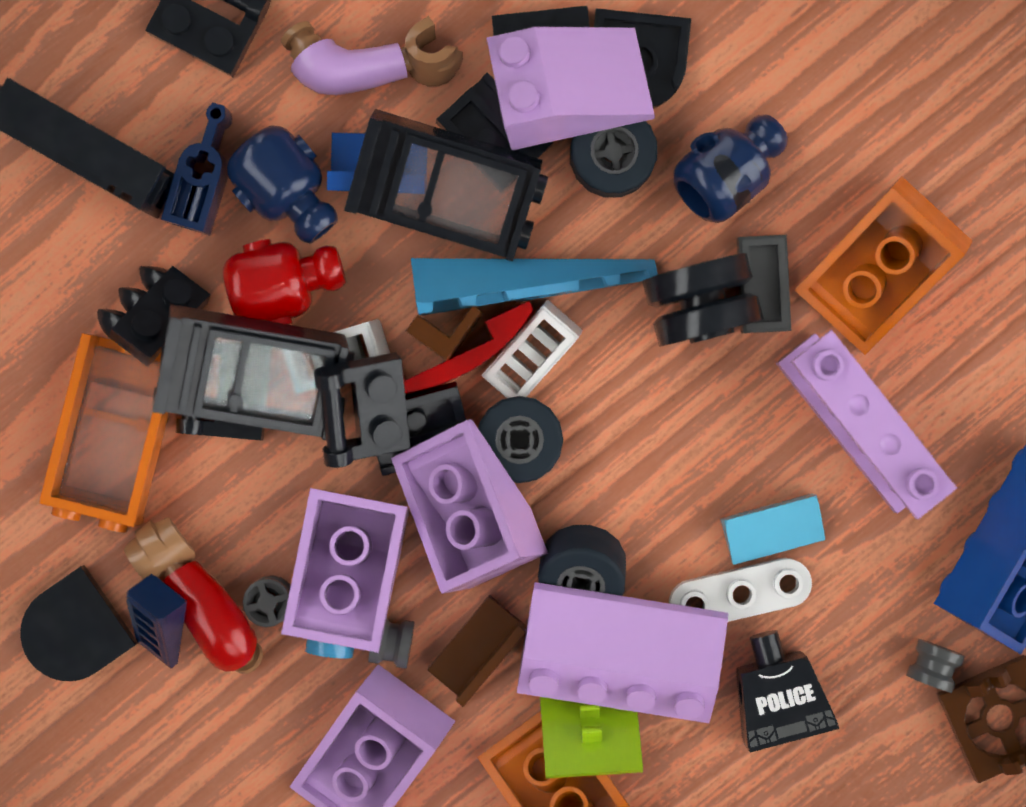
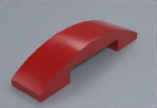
M528 301L485 321L493 338L492 340L409 379H406L403 373L405 393L443 385L475 370L490 360L525 325L533 312L530 302Z

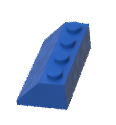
M1026 445L1014 457L1011 471L1000 490L996 491L991 497L985 516L976 531L967 538L963 554L953 571L942 581L939 595L934 602L938 607L1019 654H1022L1026 647Z

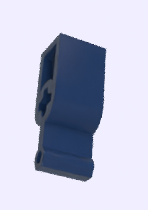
M213 102L206 110L208 123L202 143L188 146L178 160L161 220L169 224L211 236L228 179L227 160L218 151L225 129H228L232 124L231 112L225 106ZM208 156V161L214 165V170L212 173L204 172L200 179V174L194 170L196 162L204 163Z

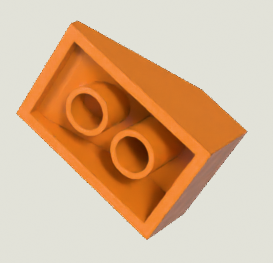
M901 176L803 280L795 291L866 355L967 253L973 241Z
M541 711L477 757L510 807H631L609 775L546 779Z

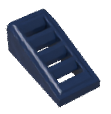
M150 574L127 591V606L136 641L169 668H173L178 664L187 600L159 578Z

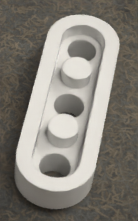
M779 558L685 580L676 585L672 590L669 603L686 606L689 598L697 596L703 601L702 609L727 612L728 622L801 604L810 594L812 579L808 569L800 562L791 558ZM785 575H793L796 579V586L792 591L784 592L780 588V580ZM742 585L747 586L750 592L749 598L742 603L735 602L733 599L734 589Z

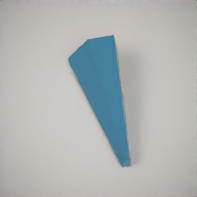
M411 258L416 304L420 316L466 309L472 306L478 307L514 300L517 303L642 282L647 278L658 275L654 259H513L512 262L506 259Z

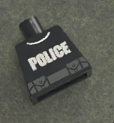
M777 630L751 636L750 641L756 662L736 668L742 739L748 751L751 753L839 729L835 715L807 656L801 651L784 655Z

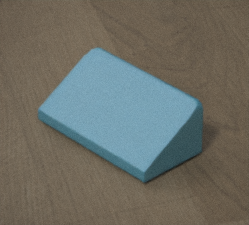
M815 494L804 495L720 518L733 565L826 540L820 506Z

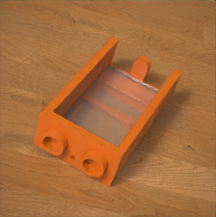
M81 334L39 504L53 507L51 515L73 521H80L81 514L99 518V527L121 533H127L128 526L136 527L143 524V515L169 417V412H165V414L153 412L154 388H157L161 354L147 367L113 340L91 334Z

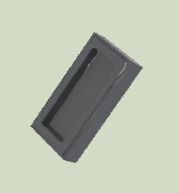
M787 235L738 237L737 254L747 253L753 276L747 284L739 286V294L751 293L757 295L764 318L761 321L742 325L741 334L791 331Z

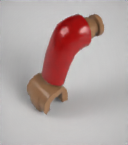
M167 517L157 523L150 520L135 531L136 538L130 541L124 549L128 560L143 579L153 574L187 600L184 623L210 663L217 669L225 672L236 671L241 674H248L254 671L260 665L263 658V651L257 643L255 631L250 627L247 618L225 589L198 561H193L195 559L194 549L182 536L171 519Z

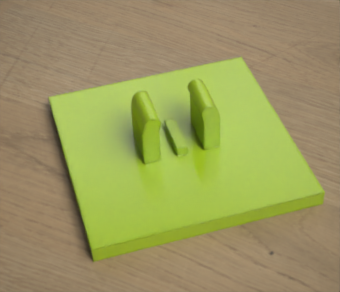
M540 697L546 779L643 772L638 712Z

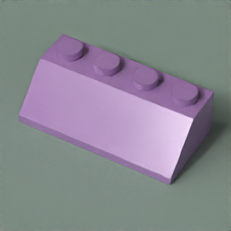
M534 582L521 655L517 693L709 723L719 688L728 613Z

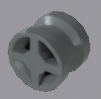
M274 575L264 576L251 584L243 598V609L248 619L262 627L275 626L284 621L291 585L283 578Z
M386 618L379 653L369 651L368 662L379 664L386 660L394 662L398 668L407 669L415 622L404 620L398 624L392 623Z
M919 639L916 646L918 652L916 663L909 666L906 676L952 693L955 686L952 678L954 671L957 667L962 666L965 656L937 644Z

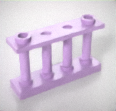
M832 330L828 331L821 338L816 333L812 334L776 363L894 513L898 514L907 507L915 519H919L957 489Z

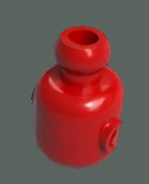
M264 239L243 245V252L232 255L223 266L226 294L234 315L288 325L293 324L292 318L303 315L309 309L312 303L311 291L318 289L336 291L346 283L338 249L328 245L318 248L310 256L301 257L296 246L291 243L276 242L271 244L270 239Z

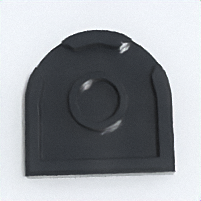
M596 8L594 27L635 28L653 109L666 103L677 92L684 79L691 18Z
M85 565L80 566L36 597L27 608L21 623V644L30 663L42 674L60 681L85 679L138 644Z

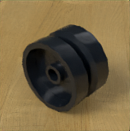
M747 253L687 266L642 281L648 305L662 307L680 303V311L662 315L653 323L659 347L689 339L691 344L734 333L735 327L764 320L757 295L746 293L726 298L724 290L747 284L753 277Z

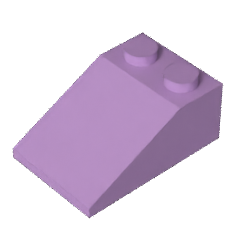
M532 27L487 37L503 123L511 151L655 119L635 28Z
M465 420L391 458L441 594L471 589L548 554L530 506L473 420Z
M310 488L281 634L379 653L410 508Z
M377 664L290 785V788L315 807H394L439 747L455 723V720Z

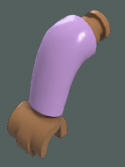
M429 16L416 23L409 30L405 38V47L400 48L398 43L366 49L347 50L336 45L333 39L322 40L318 34H314V28L309 21L295 24L281 38V43L286 50H291L290 55L294 60L291 65V72L305 87L319 94L341 95L375 88L407 78V71H410L411 76L420 84L440 86L448 83L455 76L463 61V52L458 51V47L445 45L442 50L436 53H426L421 50L425 45L436 39L435 24Z

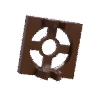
M1021 655L956 684L952 693L943 690L936 693L973 778L977 783L986 781L1001 773L1005 775L1023 773V767L1026 766V745L1021 748L1015 734L1020 718L1026 716V698L1012 704L1005 699H1000L995 689L1005 688L1008 684H1011L1026 692L1025 655ZM982 697L985 704L980 711L979 719L966 724L967 706L972 698ZM995 705L1008 706L1013 716L1010 726L1003 731L990 729L986 719L989 710ZM985 733H989L994 737H1000L1007 755L988 753L978 747L972 739Z

